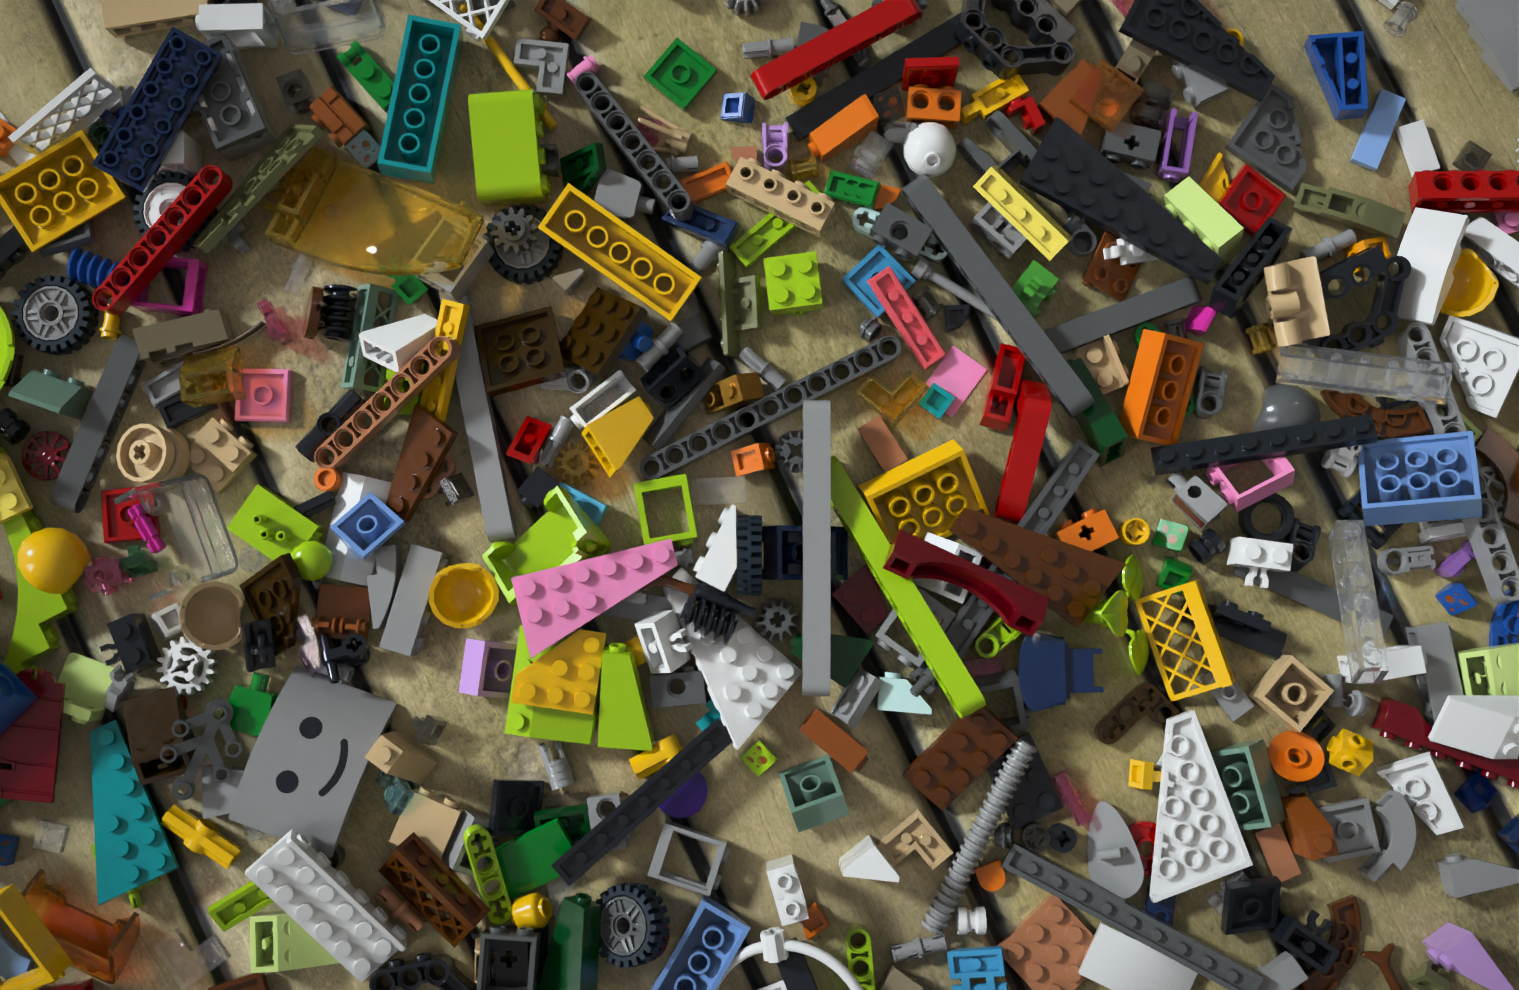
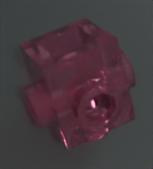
M108 555L91 560L93 565L83 567L85 571L83 575L85 585L88 589H91L92 593L102 592L103 596L119 592V586L132 583L124 557L109 559Z

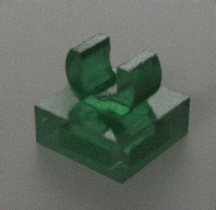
M139 544L129 546V556L119 559L120 569L131 578L158 571L157 561L148 555L145 549L140 550Z

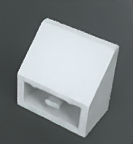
M927 532L925 541L979 565L982 556L975 550ZM912 579L916 586L963 604L968 592L962 587L941 580Z

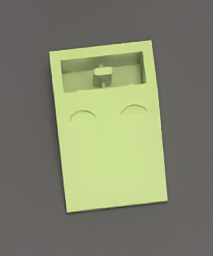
M1519 643L1455 651L1459 659L1460 667L1458 669L1465 695L1519 696Z
M284 910L259 911L249 917L251 973L280 972L340 963Z

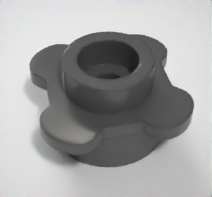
M1002 822L1001 825H998L997 829H994L996 847H1002L1003 850L1010 849V844L1014 843V830L1010 827L1009 822Z

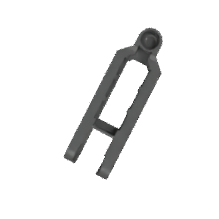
M995 111L986 119V124L1011 153L998 166L1007 175L1020 164L1027 169L1037 152L1036 148L1002 112ZM967 136L957 144V149L968 164L982 177L991 166L997 164L984 150L981 151L968 139L969 137ZM1061 207L1068 215V222L1062 228L1073 237L1065 247L1077 257L1088 256L1097 244L1095 234L1085 224L1084 218Z

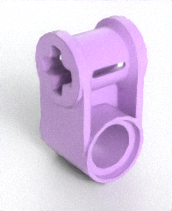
M762 122L764 168L769 171L774 169L783 173L786 169L788 122H784L783 125H767L766 122ZM779 156L782 161L775 164L770 162L769 158Z

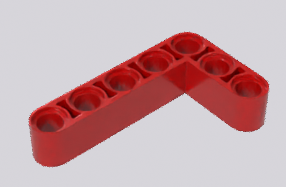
M1021 379L1016 396L1018 418L994 517L997 519L1018 523L1025 514L1052 408V400L1047 386L1044 383Z

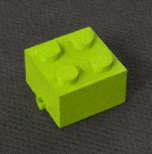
M816 251L763 258L769 310L772 316L785 314L801 316L804 315V312L824 309L819 260Z

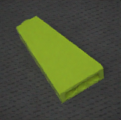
M623 643L605 645L602 653L598 747L652 751L654 733L633 648L626 647Z

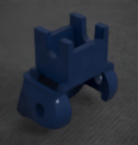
M1035 632L1032 637L1024 634L1019 654L1018 675L1022 697L1029 710L1036 712L1065 705L1066 699H1070V693L1104 692L1103 687L1094 686L1093 654H1102V648H1069V643L1064 642V637Z

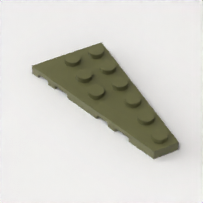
M289 124L191 245L200 252L207 254L210 251L216 250L222 242L221 239L235 227L267 192L273 191L278 186L280 179L325 132L317 125Z

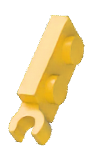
M1019 74L1015 75L1012 79H998L971 94L970 100L972 103L960 109V120L965 125L979 114L985 120L995 111H1001L1008 107L1009 103L1013 100L1027 96L1029 89Z

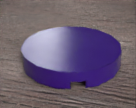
M699 771L666 800L660 806V809L669 816L676 818L690 817L697 813L704 805L708 792L707 783L702 773Z

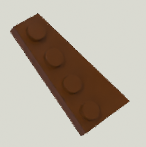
M415 404L386 502V506L405 523H409L458 436L455 430L421 404Z

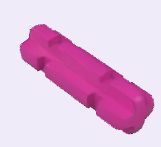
M137 504L129 508L128 514L132 520H135L134 524L143 540L148 542L147 546L151 553L156 554L166 548V544L162 538L158 537L160 534L150 517L146 516L147 512L143 505Z

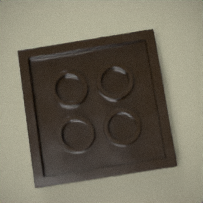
M597 287L595 292L590 295L582 312L575 318L574 324L567 335L560 342L563 359L605 379L648 311L640 305Z
M551 306L475 326L486 392L489 397L567 377L554 312Z

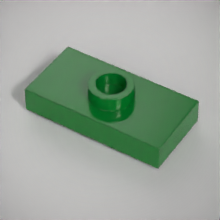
M830 170L823 193L834 200L874 210L881 183Z

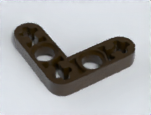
M1139 683L1095 725L1094 735L1101 743L1114 744L1145 714L1165 733L1166 722L1163 723L1158 719L1159 709L1162 707L1169 708L1171 717L1181 713L1153 684ZM1142 689H1150V701L1144 699L1138 704L1142 707L1141 710L1133 702H1130L1131 698L1134 701H1138L1142 697L1140 692ZM1124 706H1130L1133 709L1134 714L1129 721H1124L1120 717V710ZM1114 716L1115 720L1123 725V727L1120 729L1119 726H1115L1111 730L1113 735L1111 738L1107 736L1102 737L1101 735L1104 733L1102 727H1111L1115 723L1111 720Z

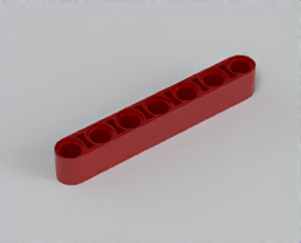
M884 0L761 66L750 77L763 100L771 99L913 23L922 15V11L915 0Z
M207 165L202 168L95 290L92 296L93 305L97 309L113 316L123 314L231 191L233 181L230 175L215 165ZM219 176L218 182L213 185V180ZM202 196L200 203L195 205L197 198ZM184 216L183 222L178 225V220ZM166 236V241L160 245L162 238ZM148 256V261L143 266V260ZM130 277L129 284L125 286V281ZM113 297L112 303L108 306V300Z

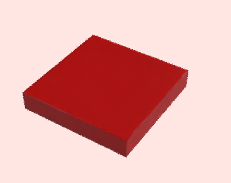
M959 57L905 58L901 80L902 91H908L909 87H914L917 84H925L929 88L940 89L943 86L954 87L959 68Z
M1245 164L1230 183L1218 204L1244 228V231L1253 237L1266 219L1273 217L1287 195L1248 164Z
M151 485L101 491L104 543L111 544L143 540L134 524L135 520H132L128 514V509L137 504L143 505L147 512L146 516L150 517L160 534L157 486Z

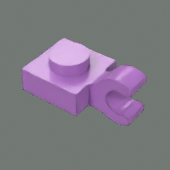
M1469 539L1465 540L1457 551L1452 552L1434 569L1440 577L1459 576L1466 570L1465 564L1471 559H1475V555L1471 551Z

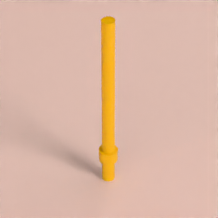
M467 3L461 5L460 10L462 13L468 12ZM475 16L476 27L482 31L485 25L478 16ZM491 33L487 40L482 39L518 89H531ZM544 102L545 115H540V118L549 131H552L558 124L548 112V106Z

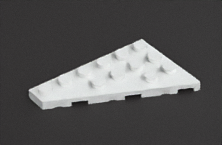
M682 567L672 576V578L694 586L701 584ZM664 586L662 588L664 594L671 603L672 610H675L676 616L679 618L683 606L690 595ZM737 614L735 621L738 620L736 629L726 646L723 645V636L717 641H713L714 632L712 631L705 637L704 627L694 632L693 622L687 627L688 634L684 636L686 643H692L693 645L690 652L695 656L698 670L704 676L708 685L707 690L715 708L720 712V719L723 725L726 726L733 741L732 746L736 750L743 745L802 673L801 669ZM681 618L679 623L682 629H686L684 627V618Z

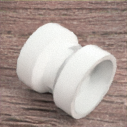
M976 906L973 912L966 907H957V934L967 935L973 929L977 935H985L987 930L985 907Z

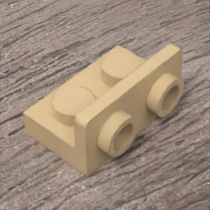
M1109 335L1075 350L1077 358H1082L1103 395L1129 384V370L1125 364H1121L1118 354H1120L1119 347L1114 339L1111 340Z

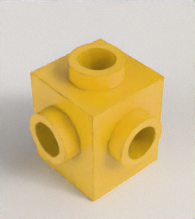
M1344 728L1336 737L1332 736L1327 744L1329 764L1358 777L1373 761V741Z

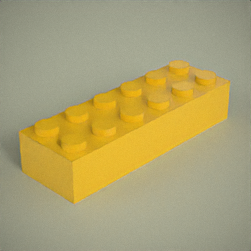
M569 183L538 226L540 231L669 322H673L702 280V277Z

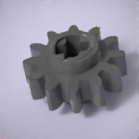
M510 207L509 215L507 216L500 211L501 221H492L497 230L490 232L491 236L497 239L495 241L496 247L501 248L504 246L506 255L510 254L511 250L514 249L517 256H520V249L523 247L530 252L531 248L528 243L530 241L532 243L538 242L532 234L539 231L537 225H531L535 221L532 215L526 217V212L523 208L516 214L513 208ZM517 227L519 229L517 236H512L510 233L513 232L512 228Z

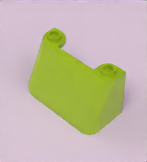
M558 485L547 493L543 501L548 512L514 543L497 541L482 555L509 604L518 606L511 578L606 555L611 550V543L605 534L568 491Z

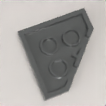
M1271 83L1264 99L1261 102L1257 101L1224 149L1286 191L1291 192L1307 170V165L1300 145L1302 140L1298 123L1295 121L1293 97Z

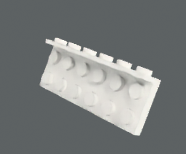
M291 829L248 867L245 875L362 983L398 950L404 952L407 949V934L401 926H394L388 920V916L382 908H375L369 902V897L360 888L356 890L350 884V879L343 871L339 870L337 872L330 865L331 862L324 853H317L311 847V842L304 834H297Z

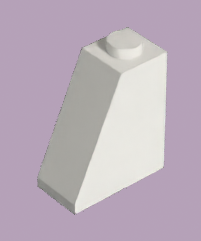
M422 314L359 333L363 356L397 373L434 338L438 320Z

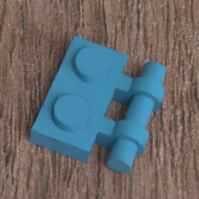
M1002 946L947 950L950 979H961L962 985H952V990H1008L1007 982L996 983L995 977L1005 976L1006 974ZM986 977V983L972 984L971 978Z

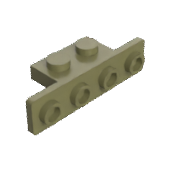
M719 251L717 270L720 277L718 295L721 299L719 319L723 335L721 348L724 356L739 358V332L763 329L760 277L753 275L736 278L735 255L726 251Z

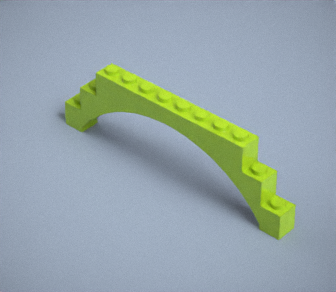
M0 446V452L8 455L6 450ZM29 510L2 523L12 548L18 583V604L14 633L3 664L7 665L15 674L26 668L35 669L34 679H37L39 668L33 662L62 648L59 643L60 636L57 630L50 624L79 610L76 604V594L71 588L64 594H51L34 588L24 579L18 567V550L22 542L29 535L43 529L39 519L34 517L32 511Z

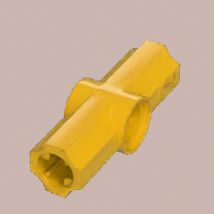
M177 803L165 813L160 823L182 838L187 848L195 853L205 854L225 869H229L237 861L243 850L239 845L222 835L219 827L207 819L196 817Z

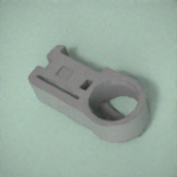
M1431 545L1400 549L1388 548L1379 553L1377 565L1380 571L1386 575H1398L1417 569H1434L1436 562L1431 560L1434 548ZM1390 552L1398 556V558L1386 559ZM1399 563V566L1395 571H1392L1387 567V565Z

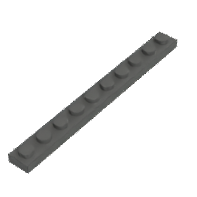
M1076 439L1017 526L1045 535L1100 454L1081 440ZM992 563L987 568L1000 576L1014 581ZM970 593L944 632L960 659L994 611L986 602L973 593Z
M1016 841L1011 845L1002 862V868L1228 990H1258L1264 980L1263 974Z

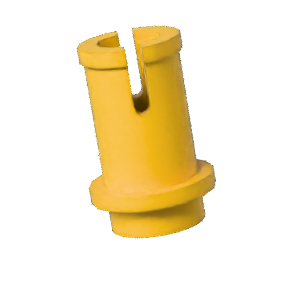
M106 312L104 313L103 326L99 328L101 338L108 340L118 339V336L121 335V331H119L121 315L113 316Z

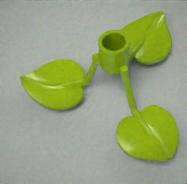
M1130 553L1122 570V583L1126 591L1118 590L1110 599H1102V602H1097L1085 618L1084 623L1101 624L1102 627H1108L1116 637H1122L1125 633L1130 635V660L1137 676H1141L1149 657V640L1143 629H1138L1137 632L1127 629V609L1129 597L1132 601H1137L1141 596L1144 576L1139 560L1134 553Z

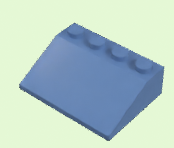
M1473 431L1377 440V443L1362 445V450L1358 453L1365 526L1482 517V499Z

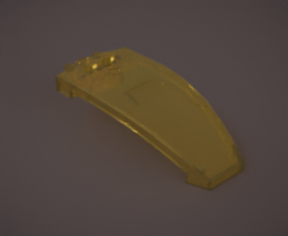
M315 146L311 147L303 164L298 165L297 169L291 168L285 174V176L291 178L290 182L280 179L277 188L269 192L272 197L279 200L278 204L264 201L261 205L263 209L275 214L264 233L271 243L338 267L389 276L424 275L461 268L484 223L483 216L462 200L460 204L405 182L339 159L336 154Z

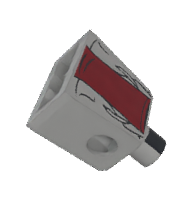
M1177 472L1166 481L1176 492L1171 499L1172 502L1200 532L1219 516L1228 505L1196 475L1187 481Z

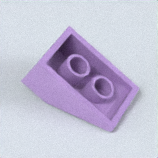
M1447 922L1422 941L1428 948L1426 954L1436 965L1441 964L1446 970H1452L1488 990H1514L1472 932Z

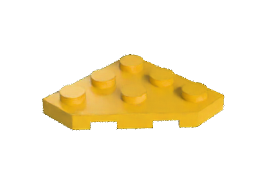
M578 629L540 656L536 661L515 674L511 703L593 715L606 633Z

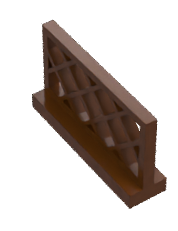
M414 832L395 848L389 859L379 869V872L454 948L491 911ZM390 868L397 870L398 876ZM407 873L412 874L413 880L408 879ZM411 888L416 889L418 895H416L411 890ZM426 892L431 893L432 899L427 898ZM430 907H431V908H435L437 914H435V913L430 909ZM445 911L450 912L451 918L446 917ZM449 927L455 928L456 934Z

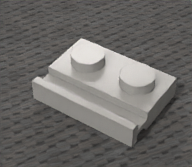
M859 667L846 688L842 691L830 713L851 727L856 728L883 681Z

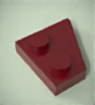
M866 564L832 593V596L866 634L887 617L879 584Z

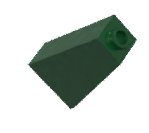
M1080 357L1074 361L1070 359L1066 362L1095 400V404L1080 413L1075 419L1089 446L1100 454L1097 462L1102 467L1124 456L1129 436L1082 358Z
M576 893L574 896L563 898L537 990H597L601 905L592 901V897L588 894Z

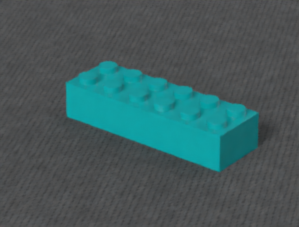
M408 15L377 162L382 175L434 184L463 43L461 24Z

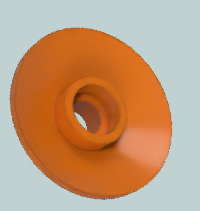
M1285 731L1278 734L1269 745L1268 756L1272 768L1277 774L1289 781L1306 782L1312 780L1323 768V750L1320 744L1306 733ZM1295 757L1299 763H1294L1289 758Z

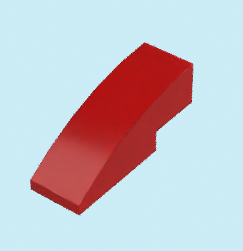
M1004 343L1000 344L979 424L981 426L1005 432L1010 423L1025 360L1023 354L1015 346Z

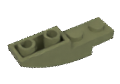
M1301 183L1292 209L1341 222L1346 227L1395 240L1398 239L1406 213L1360 195L1332 187L1325 189L1306 183Z

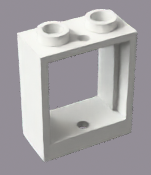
M263 3L199 5V14L195 17L197 30L207 40L225 33L238 49L279 48V23Z
M1396 645L1337 656L1340 674H1343L1342 682L1365 684L1427 673L1425 667L1427 665V656L1422 650L1421 645Z
M788 855L766 862V872L781 925L785 926L809 919L807 904L793 856Z

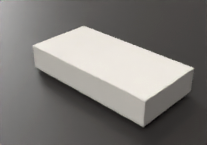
M1424 119L1395 129L1412 177L1418 171H1437L1440 169Z

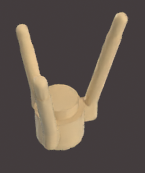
M640 106L641 111L671 128L669 130L646 119H638L639 123L668 135L666 144L670 145V148L651 146L654 151L669 153L678 156L679 152L685 153L692 133L687 132V129L675 125L645 106Z

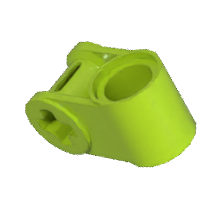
M998 615L975 637L971 643V650L978 658H991L1013 642L1022 632L1007 626ZM982 639H987L991 644V650L987 654L982 653L979 649V643Z

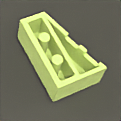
M1189 176L1164 195L1163 208L1222 258L1217 271L1240 253L1244 228Z

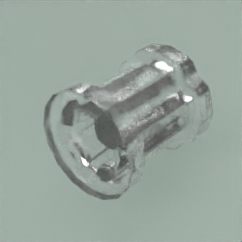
M1399 2L1396 6V12L1390 19L1384 22L1383 27L1392 36L1403 37L1407 32L1406 27L1411 20H1415L1418 17L1419 11L1409 2Z

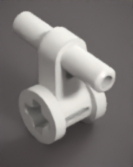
M1362 445L1327 450L1323 456L1321 466L1326 469L1329 467L1341 472V476L1348 478L1357 465L1358 456L1355 454L1362 450Z

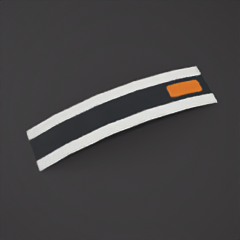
M260 321L250 330L229 342L192 353L197 356H205L227 350L254 336L266 327L267 324Z

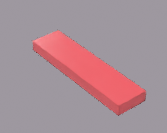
M890 266L867 280L868 285L923 370L947 355Z

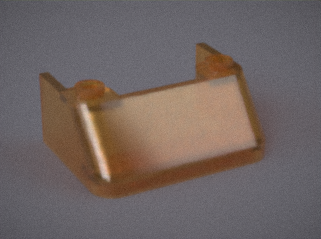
M39 869L21 892L22 896L73 963L70 967L105 983L114 984L121 975L140 935L139 914L134 912L130 918L117 919L114 924L67 903V898L64 895L65 890L56 884L48 885L45 870Z

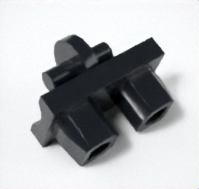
M264 619L241 624L246 670L250 673L263 668L276 667L271 620Z

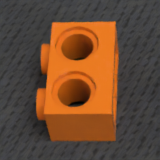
M925 84L909 87L905 121L917 123L935 122L944 125L947 129H957L960 122L962 90H955L951 86L935 89L929 88ZM921 100L925 102L927 107L919 109L914 105V102ZM947 102L951 104L953 109L945 111L940 107V104Z

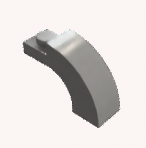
M1388 790L1371 807V810L1377 815L1382 825V839L1379 845L1381 852L1372 854L1357 869L1365 879L1373 882L1384 878L1389 872L1388 868L1390 866L1402 870L1408 863L1415 847L1416 824L1412 810L1400 792Z

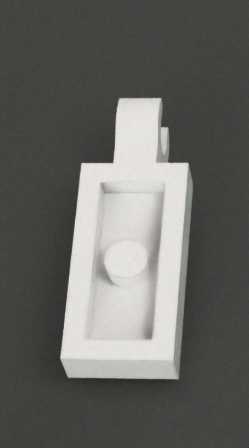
M1121 238L1117 239L1116 246L1103 249L1104 260L1120 258L1121 265L1160 260Z

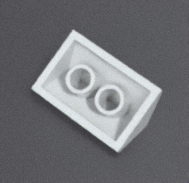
M867 835L839 858L842 876L899 882V875L893 864L870 835Z

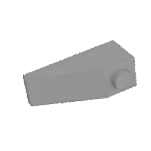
M1451 853L1445 855L1446 859L1436 861L1444 893L1455 898L1519 883V869L1463 856L1462 853Z

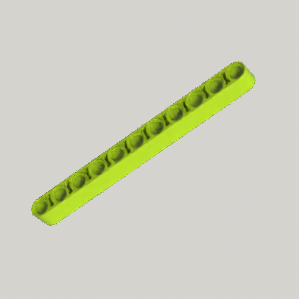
M835 455L831 456V507L958 716L964 719L986 706L982 693L912 579L907 580L883 569L890 543Z

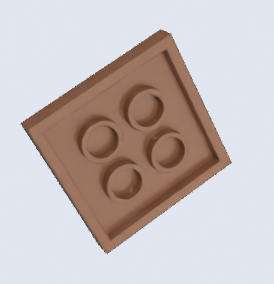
M1050 894L997 946L1003 947L1005 961L1032 990H1075L1087 979L1080 975L1078 970L1094 935L1058 897Z

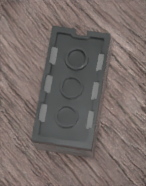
M225 33L205 41L207 46L223 54L219 66L197 102L216 150L229 161H232L274 143L277 137L238 47Z

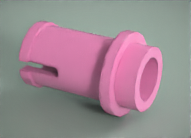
M591 55L588 57L584 56V60L566 73L574 85L579 74L583 72L598 73L597 70L600 66Z

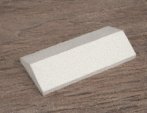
M343 472V480L338 490L330 526L370 492L386 505L392 483ZM329 526L325 545L332 551L334 564L330 572L324 577L368 586L367 576L374 574L376 566L375 553L373 552L365 560L356 558Z

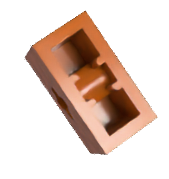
M1096 508L1080 514L1082 519L1075 523L1070 519L1057 525L1059 531L1052 533L1054 539L1089 551L1100 548L1119 538L1106 510L1103 509L1097 512ZM1082 529H1088L1089 534L1086 537L1080 538L1079 533L1082 532Z

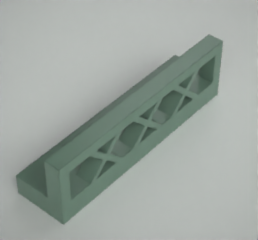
M368 283L358 285L355 311L351 325L352 331L349 337L350 342H348L341 388L376 393L383 386L386 367L363 356L359 333L373 329L374 321L378 318L382 320L384 325L394 323L398 293L393 289ZM379 293L390 295L388 306L383 310L377 302ZM370 369L376 376L374 387L364 384L365 373Z

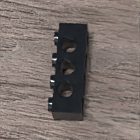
M1268 217L1213 287L1208 307L1232 319L1264 278L1263 267L1274 265L1287 248L1293 228Z

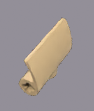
M1311 256L1263 267L1268 296L1265 298V305L1269 318L1273 319L1278 347L1303 342V340L1329 336L1330 329L1316 257Z

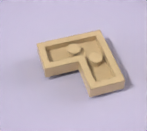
M918 809L877 843V846L894 866L915 849L932 870L953 854L952 850Z

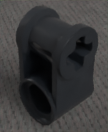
M1294 517L1293 528L1285 537L1284 542L1293 544L1290 571H1299L1313 560L1317 541L1321 533L1319 525L1311 526L1299 522V519Z

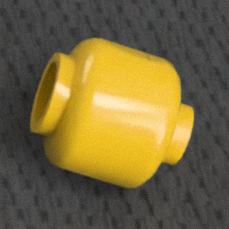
M539 892L517 897L513 902L511 921L517 927H530L534 930L543 928L552 917V904L547 897Z

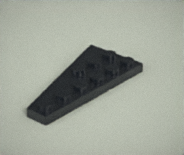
M1134 0L1118 31L1259 102L1264 99L1275 78V75L1257 57L1249 54L1238 43L1239 40L1233 34L1230 36L1221 27L1222 23L1198 0Z

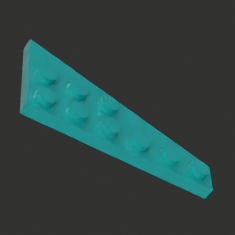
M118 720L111 721L90 731L98 905L106 904L180 868L164 828L160 824L161 821L147 787L140 784L131 760L129 744Z

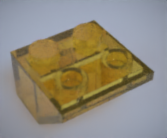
M240 347L186 355L178 375L182 402L192 407H200L246 399Z

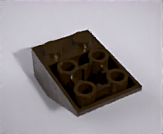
M176 686L124 699L122 702L131 760L140 784L145 785L184 774L196 749L177 756L176 760L172 763H165L160 759V751L164 746H174L195 737L192 729L184 737H176L172 733V726L175 721L188 719ZM178 724L175 726V730L178 733H183L186 731V726ZM168 749L163 752L165 758L170 759L174 756V752Z

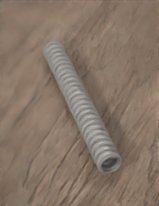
M1018 738L1014 742L1016 743L1015 746L1010 747L1011 753L1006 755L1008 759L1003 761L1002 765L1004 767L999 769L1000 775L995 777L996 783L991 785L992 791L987 792L988 798L983 800L984 806H980V814H976L975 818L977 820L971 824L973 828L967 831L969 836L964 837L965 843L960 845L961 851L956 853L957 859H953V867L951 866L948 869L950 873L944 876L946 881L941 882L942 888L937 890L938 896L933 898L934 904H930V912L928 911L925 914L927 918L921 921L925 929L936 935H943V927L948 925L947 919L950 920L952 918L950 913L955 912L956 908L954 906L959 904L960 900L958 898L963 896L962 890L967 888L966 882H970V874L975 873L973 868L978 867V859H982L983 855L981 853L986 851L985 845L990 843L989 837L994 836L993 829L998 828L997 822L1002 820L1001 814H1005L1006 810L1004 808L1009 806L1010 802L1008 800L1014 796L1012 792L1018 789L1016 784L1021 783L1020 777L1025 775L1024 769L1029 767L1028 761H1032V753L1037 752L1035 746L1025 740Z

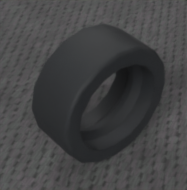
M1274 493L1242 509L1239 512V525L1242 532L1248 538L1277 542L1284 539L1291 532L1294 525V511L1291 504L1283 496ZM1271 503L1279 509L1281 524L1275 532L1263 534L1254 528L1251 514L1258 504Z

